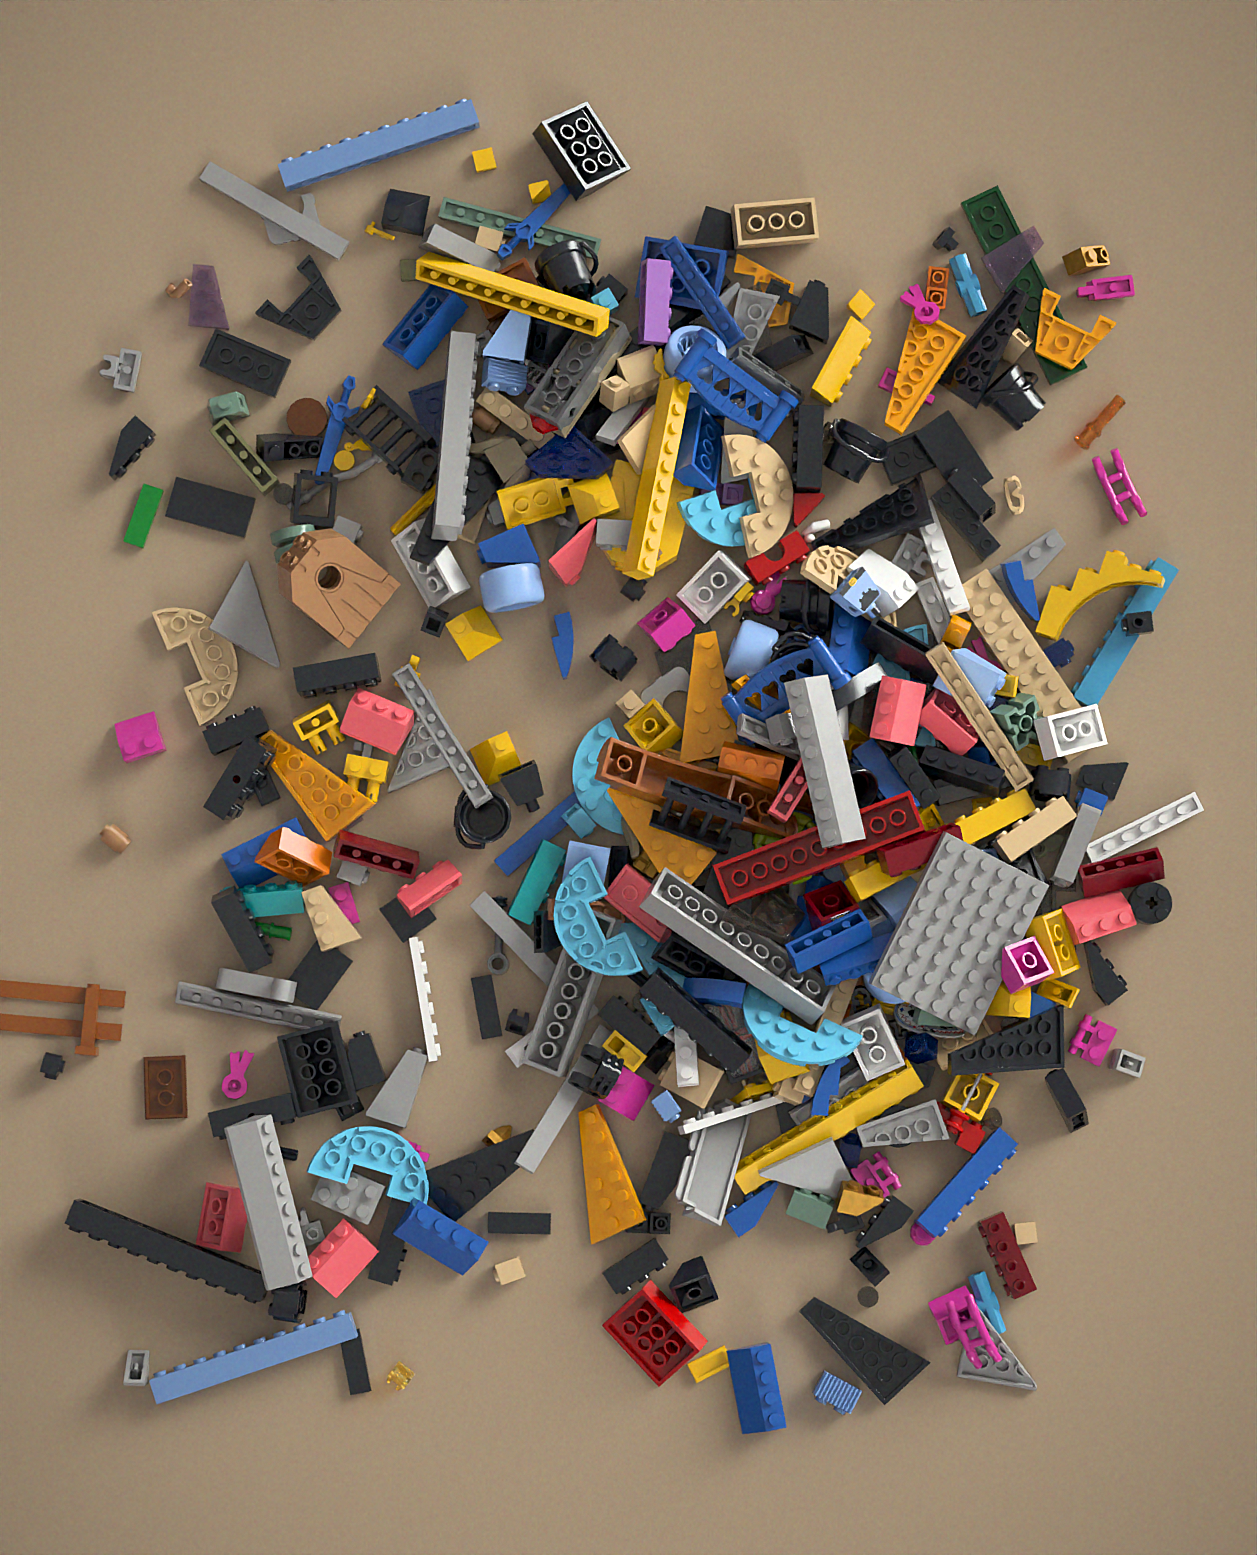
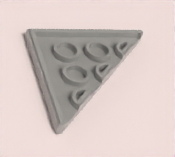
M245 561L208 629L278 668L280 662L249 562Z
M428 689V690H427L428 694L430 695V697L432 698L433 702L435 703V705H436L437 708H438V705H437V703H436V701H435V698H434V696H433V694H432V692H431V689ZM418 715L388 786V793L449 768L448 763Z
M832 1137L758 1170L762 1177L837 1198L842 1180H852Z
M978 1307L980 1316L1002 1360L996 1363L988 1354L985 1345L976 1347L974 1349L983 1364L980 1369H976L969 1361L964 1347H962L957 1377L1036 1391L1037 1384ZM976 1326L966 1329L969 1340L981 1337Z

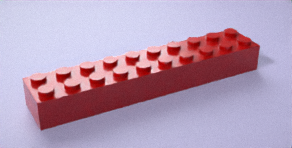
M910 790L859 809L866 839L822 848L818 828L815 826L713 865L727 905L729 907L877 851L876 848L925 832Z

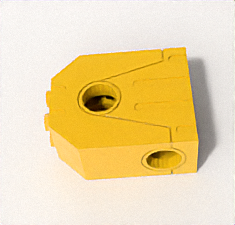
M616 459L610 482L620 512L601 519L633 520L641 474H636L630 462ZM674 476L659 546L663 554L659 556L660 559L656 562L654 574L677 560L686 522L676 502L693 497L695 487L683 485ZM612 548L611 551L603 550L610 564L615 566V570L622 572L626 552L621 551V548Z

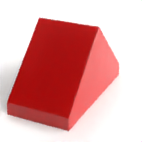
M823 493L793 494V526L795 528L824 500L825 495Z

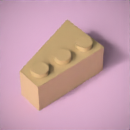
M322 885L301 892L322 952L363 939Z

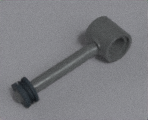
M502 896L492 897L502 909L508 906L506 904L508 898ZM495 932L494 954L488 958L487 966L493 974L503 975L509 969V960L503 954V940ZM496 959L504 961V966L500 970L493 968V962Z

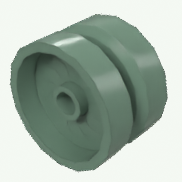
M305 524L287 527L270 534L272 545L280 547L274 552L277 564L280 562L282 554L289 551L293 546L294 539L303 532L315 531L314 525Z

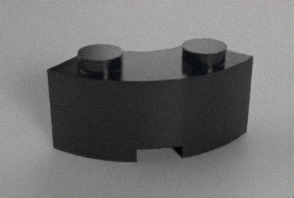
M599 399L591 401L590 406L586 407L569 432L570 442H589L613 412L599 402Z

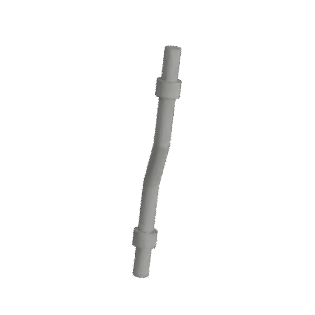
M394 445L385 455L387 456L393 451H395L397 449L396 445ZM373 452L370 458L355 468L333 476L338 477V482L358 476L375 463L379 464L383 460ZM331 482L315 485L308 491L306 489L302 491L300 505L303 503L307 504L313 500L312 497L330 486ZM292 501L287 504V507L290 511Z

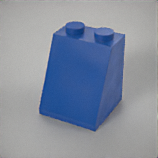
M524 524L478 543L477 555L481 564L486 563L487 568H500L524 563H533L539 568L541 567L540 559Z

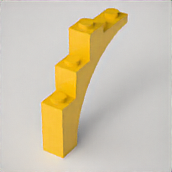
M1106 551L1099 574L1097 570L1085 567V570L1079 568L1071 591H1069V587L1058 584L1057 587L1051 585L1035 632L1040 637L1058 641L1063 628L1072 615L1095 596L1113 588L1129 585H1148L1163 588L1165 583L1164 576H1161V572L1150 569L1149 572L1141 570L1142 567L1130 563L1128 566V559L1124 556L1125 553L1121 551Z

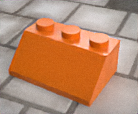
M724 741L717 772L736 775L777 792L785 755Z
M281 827L269 835L254 862L292 881L303 883L305 887L329 874L333 852L322 845L308 840L307 837L292 832L289 828Z

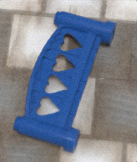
M701 328L696 334L697 339L674 370L673 376L681 382L688 380L697 393L712 408L733 422L755 430L757 433L755 437L766 443L771 439L791 408L795 409L799 401L784 390L781 391L779 396L775 395L714 349L713 346L717 339ZM713 365L712 382L707 384L704 378L700 379L697 376V372L700 369ZM729 377L728 394L723 396L713 386L715 382ZM745 390V405L743 408H739L737 403L730 401V396ZM762 402L761 418L756 421L753 415L747 414L746 409L749 406Z
M817 635L807 642L809 644L808 648L790 653L773 661L750 678L737 694L732 695L729 692L720 699L722 701L721 704L736 725L738 716L742 713L766 724V719L782 714L790 709L785 685L779 679L781 675H786L788 670L795 671L796 680L828 674L830 684L834 690L844 686L852 677L847 671L842 669L822 638H819ZM805 659H811L813 661V676L799 671L797 665L804 663ZM771 681H776L778 683L779 699L763 693L762 688L769 686ZM758 692L761 695V710L747 705L745 698L752 697L753 693ZM743 737V740L745 741L747 746L755 743L754 741H751Z

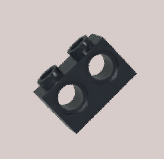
M421 445L404 472L405 476L400 478L401 483L421 494L425 490L429 491L434 482L432 478L437 473L438 453ZM426 457L434 459V463L431 466L423 464V460ZM417 474L424 476V480L420 484L413 482V477Z

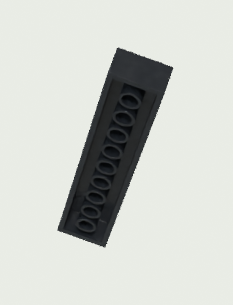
M79 1198L73 1201L64 1223L69 1225V1230L77 1233L87 1232L89 1233L88 1237L97 1241L104 1239L108 1241L107 1245L117 1249L124 1247L128 1249L127 1253L137 1257L144 1255L147 1257V1261L157 1265L158 1263H164L167 1265L166 1268L171 1271L186 1272L185 1276L193 1280L204 1279L206 1280V1285L213 1288L221 1286L225 1288L224 1292L233 1296L241 1294L245 1296L244 1300L256 1304V1302H261L265 1299L267 1291L261 1270Z

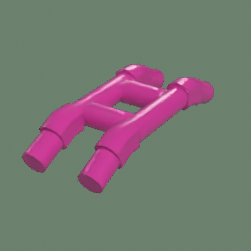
M1115 448L1110 452L1117 473L1107 477L1099 456L1092 458V462L1115 516L1121 525H1126L1129 521L1124 514L1120 502L1130 498L1140 517L1146 516L1147 511L1132 484L1118 448ZM1122 479L1127 491L1115 495L1111 484Z
M973 1294L965 1296L967 1308L972 1319L961 1322L954 1301L947 1302L946 1306L950 1321L954 1325L966 1355L974 1367L980 1369L983 1366L974 1349L985 1345L988 1354L996 1363L1000 1362L1002 1357L997 1351L980 1316ZM976 1326L981 1337L969 1340L965 1330Z

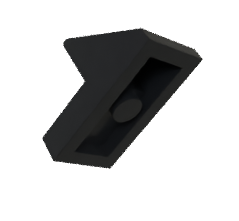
M866 1246L849 1259L875 1287L890 1274L889 1270Z

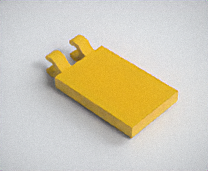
M552 473L496 491L506 529L510 530L521 524L527 525L565 513V506L574 504L570 493L566 492L562 496L560 488L574 483L570 473H563L558 478L556 473Z

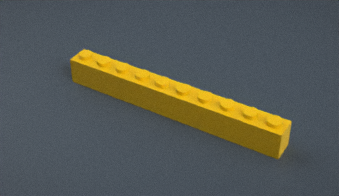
M427 252L416 261L415 279L595 337L608 328L610 312L608 308L432 252Z
M675 377L662 380L659 383L655 403L656 409L650 429L622 570L623 574L636 580L654 576L691 384L686 381L681 382Z
M1024 788L1020 791L1014 789L1006 793L1007 798L1001 800L998 797L989 802V807L984 809L983 806H980L971 811L973 815L967 818L963 815L955 819V824L961 828L964 842L972 845L1029 816L1036 807L1026 789ZM876 859L866 865L867 869L863 871L856 869L849 873V878L844 883L856 903H859L925 869L927 863L921 865L920 869L906 870L900 876L890 877L882 872L880 862Z
M908 1059L904 1060V1066L876 1077L830 1105L828 1116L814 1115L799 1126L792 1128L739 1160L734 1179L743 1193L753 1192L765 1182L772 1181V1179L760 1176L758 1170L829 1137H832L833 1141L843 1138L857 1126L865 1124L866 1121L874 1116L881 1115L884 1110L892 1105L899 1104L907 1096L916 1094L924 1085Z

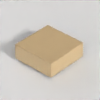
M1035 1221L1014 1224L1015 1239L1018 1245L1038 1242Z

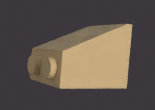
M673 1050L668 1059L671 1064L667 1070L663 1068L658 1077V1080L661 1081L659 1085L705 1109L724 1071L698 1058L699 1085L678 1087L676 1053Z

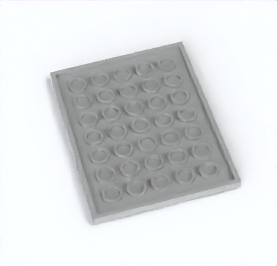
M943 831L868 983L975 1035L1003 980L1001 977L1002 949L1022 941L1049 885Z

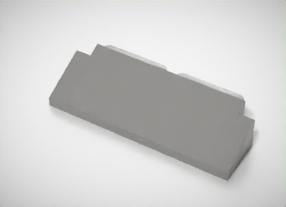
M725 1098L714 1102L713 1108L699 1109L695 1120L703 1119V1114L714 1111L715 1115L722 1113L721 1108L733 1105L734 1109L741 1106ZM752 1112L692 1131L688 1143V1148L691 1151L690 1156L684 1158L674 1196L677 1199L676 1203L685 1206L683 1216L717 1227L721 1226Z

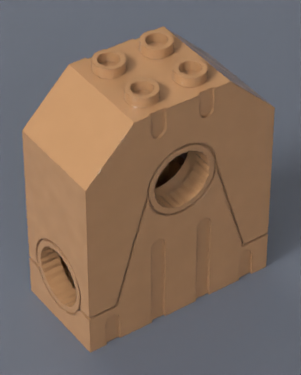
M333 529L308 531L298 535L293 541V546L289 551L282 554L280 562L277 564L279 594L333 639L347 648L352 646L382 606L385 605L395 590L401 585L348 538ZM327 567L326 575L318 581L320 570Z

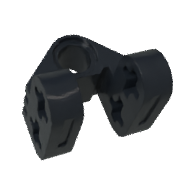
M585 1044L581 1051V1056L597 1064L598 1068L593 1078L580 1072L572 1071L568 1083L595 1098L605 1099L621 1074L624 1059H619L616 1055H611L608 1051H604L594 1045Z

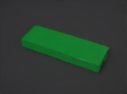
M143 484L123 542L144 549L164 490Z

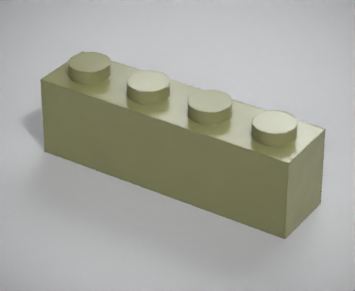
M225 417L209 430L264 496L280 484L276 476Z

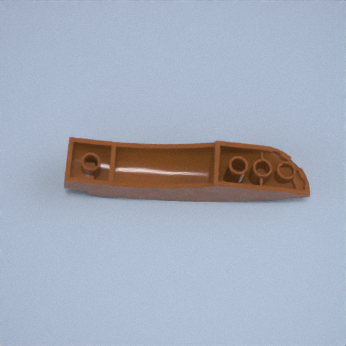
M613 737L606 740L597 757V762L599 763L594 779L609 784L610 788L663 807L667 797L662 796L667 777L746 805L745 815L748 818L744 817L741 825L734 822L732 828L779 839L798 833L795 815L791 814L788 820L783 823L767 813L768 808L778 793L744 778L673 760ZM674 801L671 810L683 813L686 804ZM694 808L691 816L703 819L706 812ZM714 815L711 822L723 825L726 819Z

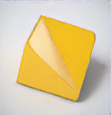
M548 180L528 185L532 204L544 202L551 195Z

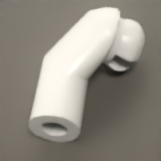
M829 520L811 523L802 531L804 541L806 543L815 540L814 533L830 529Z

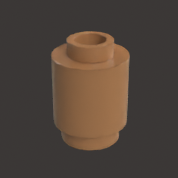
M483 406L481 408L476 407L471 415L473 418L472 423L487 434L493 435L502 423L499 418Z
M107 824L100 832V835H102L100 840L113 851H118L120 854L131 843V840L128 839L129 836L114 824L111 826Z

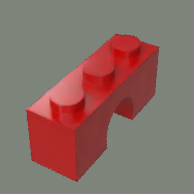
M797 530L778 542L777 545L782 551V558L780 560L771 561L764 553H761L744 563L743 567L756 586L761 583L765 586L773 580L772 576L778 572L782 575L791 569L789 567L791 564L796 562L798 565L805 560L810 549Z
M936 1101L943 1122L950 1120L952 1114L945 1110V1105ZM973 1120L971 1123L963 1121L961 1127L964 1131L963 1133L958 1132L954 1144L975 1154L986 1132L982 1130V1125Z

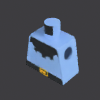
M863 566L852 570L837 587L836 591L830 595L833 601L855 617L866 612L873 619L881 612L874 603L880 596V591Z

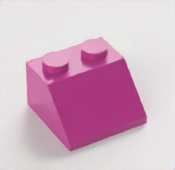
M669 597L664 599L637 623L643 632L663 652L672 649L678 640L687 636L692 631V628L696 626L686 612Z
M154 711L115 723L117 741L124 762L130 763L167 751Z
M1035 936L1002 949L1001 977L1011 994L1041 983L1054 973Z
M622 1067L621 1074L609 1095L605 1099H598V1101L634 1121L655 1085Z
M966 1285L928 1302L932 1316L946 1345L960 1339L954 1325L950 1321L946 1303L954 1301L961 1322L969 1320L970 1314L965 1296L970 1295Z

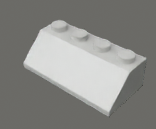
M426 518L413 522L394 537L391 542L428 608L430 606L438 608L460 596L470 588V585L448 546L429 566L410 559L411 552Z

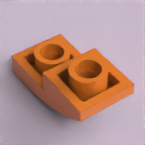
M929 266L925 301L934 302L939 309H945L949 268Z

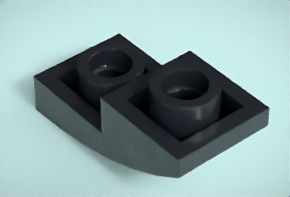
M644 1212L647 1220L625 1231L627 1233L670 1234L671 1213Z

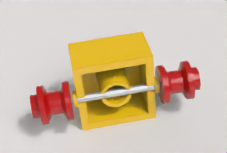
M993 1073L954 1075L940 1101V1103L951 1109V1119L944 1121L948 1132L957 1135L958 1132L963 1133L964 1131L961 1127L963 1121H969V1119L975 1122L981 1121L999 1086L998 1082L985 1076H992Z

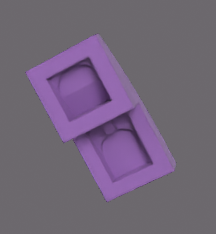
M717 483L716 494L719 504L732 506L741 503L744 485ZM699 488V495L711 490Z

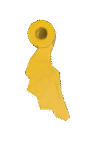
M373 221L371 225H367L364 231L369 235L376 233L391 241L395 238L393 235L374 228L376 223Z
M660 348L657 354L654 355L652 364L654 365V370L661 374L659 381L668 379L669 375L664 370L665 362L662 349Z
M372 388L367 399L362 403L361 407L363 409H366L371 404L376 391L375 388Z
M360 439L354 444L347 442L344 446V450L352 452L354 449L372 451Z

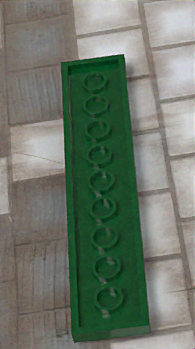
M998 185L961 202L960 205L1004 294L1015 285L1030 296L1018 322L1024 334L1033 340L1030 347L1049 385L1051 386L1087 369L1088 366L1084 358L1070 370L1035 353L1042 292L1044 288L1048 290L1049 288ZM1056 305L1053 316L1065 321Z

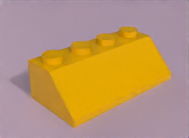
M851 316L809 395L830 407L834 402H839L843 394L840 391L843 384L847 386L853 376L850 374V371L853 367H858L862 359L859 356L862 349L867 350L872 341L869 338L871 332L854 317Z

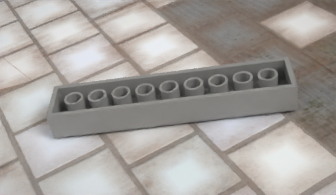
M451 331L447 346L431 539L456 541L458 534L462 535V528H464L465 515L463 513L466 506L465 491L468 483V476L466 475L469 468L468 453L471 445L470 430L472 429L473 421L471 415L474 407L473 392L475 391L476 384L474 377L477 370L476 354L478 353L479 342L475 341L476 334Z
M666 867L663 868L651 883L639 906L641 909L810 1025L824 1013L836 985L825 986L822 975L813 968L798 974L790 963L787 951Z

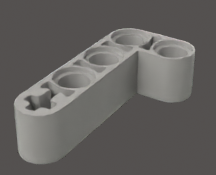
M219 968L215 988L293 1003L297 982Z

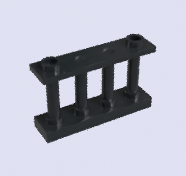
M376 385L374 387L376 389L374 401L352 423L344 417L342 419L346 425L344 429L352 437L356 435L387 464L385 467L392 475L397 473L403 478L405 475L399 467L421 445L424 446L426 444L432 449L437 443L432 435ZM385 406L388 409V414L365 436L358 428L379 407ZM399 419L402 422V427L379 449L372 441L393 420ZM412 431L416 435L415 440L394 461L385 455L406 433Z
M667 777L662 796L667 798L661 811L653 809L649 826L728 854L732 839L728 837L729 831L734 822L741 825L747 806ZM674 801L686 804L680 819L668 815ZM694 808L706 812L700 826L688 822ZM714 815L726 819L720 833L708 829Z

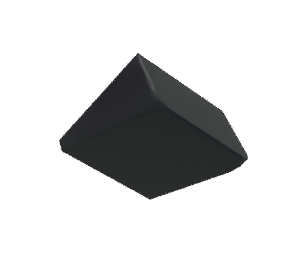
M359 1097V1102L335 1108L341 1121L364 1111Z

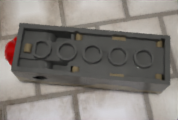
M609 316L608 328L597 337L574 331L524 405L531 419L532 427L541 434L554 432L564 438L567 437L600 388L601 382L606 379L616 364L617 359L621 357L631 342L632 338L625 323Z

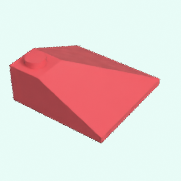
M594 518L548 560L549 569L566 587L569 584L573 586L581 578L579 575L583 570L597 532V521Z

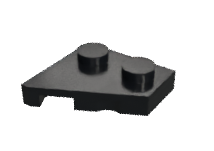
M1129 763L1083 765L1075 785L1081 788H1088L1108 796V799L1114 800Z

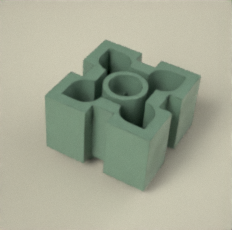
M1020 692L1016 694V697H1011L1007 700L1008 705L1001 704L990 711L1015 751H1019L1028 745L1029 738H1038L1034 720L1043 718L1037 716L1036 712L1040 709L1035 695Z

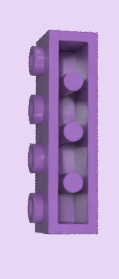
M647 258L641 262L638 344L662 346L668 343V338L671 335L670 328H668V321L671 318L669 300L672 298L670 280L673 277L671 261Z

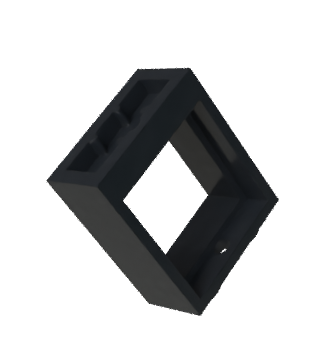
M300 469V473L294 472L290 522L333 527L338 477H334L332 472L321 471L320 475H314L312 470ZM302 479L331 482L327 517L299 514Z

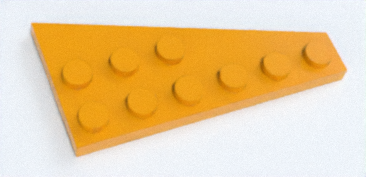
M914 308L884 424L900 435L904 433L966 339V335L939 319L931 325L921 324L915 319Z
M716 631L695 635L680 762L683 763L720 757L724 741L734 743L735 740H738L735 722L721 704L720 698L728 693Z
M269 730L261 737L262 740L277 749L275 753L276 758L271 767L326 842L338 835L339 829L344 830L376 804L273 730Z
M610 787L607 789V793L657 871L660 873L666 867L692 885L717 853L704 845L649 826L653 809L661 811L662 808L660 806Z
M595 1104L578 1113L591 1245L647 1220L599 1104Z

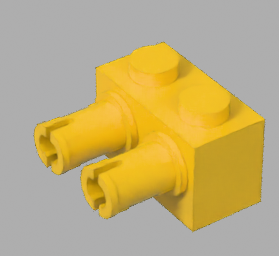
M330 700L293 718L292 723L301 740L308 739L316 755L320 754L321 750L322 752L327 750L319 732L326 730L334 745L339 744V740L342 742L346 739L339 732L340 728L337 725L339 716Z
M347 754L343 774L348 778L347 783L357 791L360 780H366L368 785L365 796L373 802H377L380 784H386L390 763L388 761Z

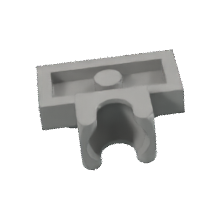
M121 348L119 358L103 355V359L111 364V368L100 370V375L104 378L114 379V389L134 393L142 352Z
M907 533L891 562L907 574L911 570V572L922 578L925 577L926 571L921 568L920 564L922 562L931 564L928 554L921 552L924 547L923 541L910 533Z
M302 1207L300 1212L301 1218L298 1220L306 1247L323 1241L326 1236L320 1219L310 1222L306 1208Z

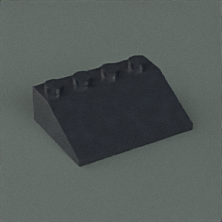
M587 101L542 121L532 133L576 201L591 195L631 169Z
M338 1021L277 1037L297 1118L359 1102Z

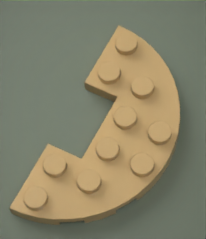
M748 435L721 436L730 477L745 473L749 474L757 512L739 517L747 555L748 557H754L771 548L786 530L793 509L791 477L781 457L768 444Z
M828 545L822 546L805 558L800 573L820 588L832 594L837 589V583L841 584L850 574L846 568L859 556L839 546L831 548ZM895 611L884 618L880 613L877 615L897 627ZM866 612L862 614L870 622L874 620Z
M177 607L154 611L152 614L167 650L170 651L187 643L200 672L202 680L184 687V690L199 726H202L222 712L235 691L238 679V659L232 642L210 631L208 628L213 619L201 612Z

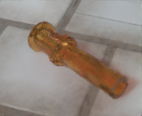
M1116 395L1093 422L1087 423L1083 432L1079 436L1076 435L1074 437L1075 442L1081 448L1088 450L1093 440L1101 436V430L1126 404L1125 400Z

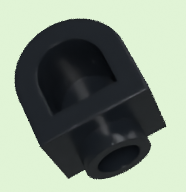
M630 577L620 593L632 602L635 599L640 601L646 593L644 587L648 582L645 579L636 580Z
M46 1052L40 1072L45 1073V1078L56 1080L59 1072L63 1073L66 1061L63 1060L61 1055Z

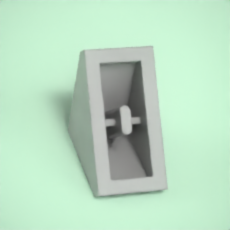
M1115 1048L1109 1069L1140 1078L1146 1058L1123 1049Z
M128 1350L124 1385L145 1386L149 1383V1350Z

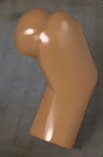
M184 279L178 287L171 283L165 291L171 298H181L191 288L192 283L188 279Z

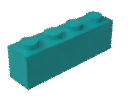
M541 839L507 911L509 916L531 925L532 921L534 922V911H539L541 903L545 904L549 896V892H547L549 885H554L558 877V873H556L558 866H563L566 860L565 849Z
M288 881L282 885L267 883L260 887L246 885L244 888L237 889L242 891L246 900L244 903L247 909H252L255 917L305 912V902L301 893L304 891L303 883Z

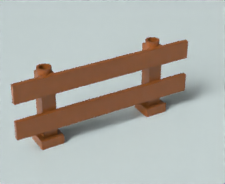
M0 980V997L85 1004L83 1021L0 1013V1030L81 1037L80 1046H75V1054L99 1056V1047H95V1039L121 1041L123 1025L97 1022L99 1006L124 1008L126 991L100 989L99 984H87V988Z

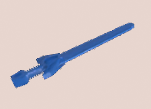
M564 183L521 223H509L504 228L507 231H514L515 236L507 244L501 245L497 253V257L503 261L510 257L512 250L520 242H527L528 251L533 248V235L571 194Z
M348 375L343 382L342 387L344 390L339 403L334 404L330 396L328 395L326 404L331 415L315 475H320L321 471L329 472L345 427L342 419L344 417L348 419L359 411L360 406L349 409L347 405L351 391L355 389V377ZM315 481L317 485L325 483L324 481Z

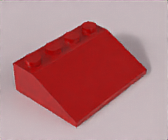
M649 1280L602 1324L604 1329L658 1387L700 1352L708 1342L652 1280Z

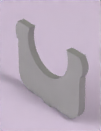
M311 193L300 195L304 202L302 215L320 225L314 205V196ZM261 216L264 219L268 237L273 244L281 245L301 240V238Z
M683 667L671 669L665 675L655 679V682L642 691V702L646 705L654 698L663 706L664 699L671 692L677 690L688 692L690 675Z

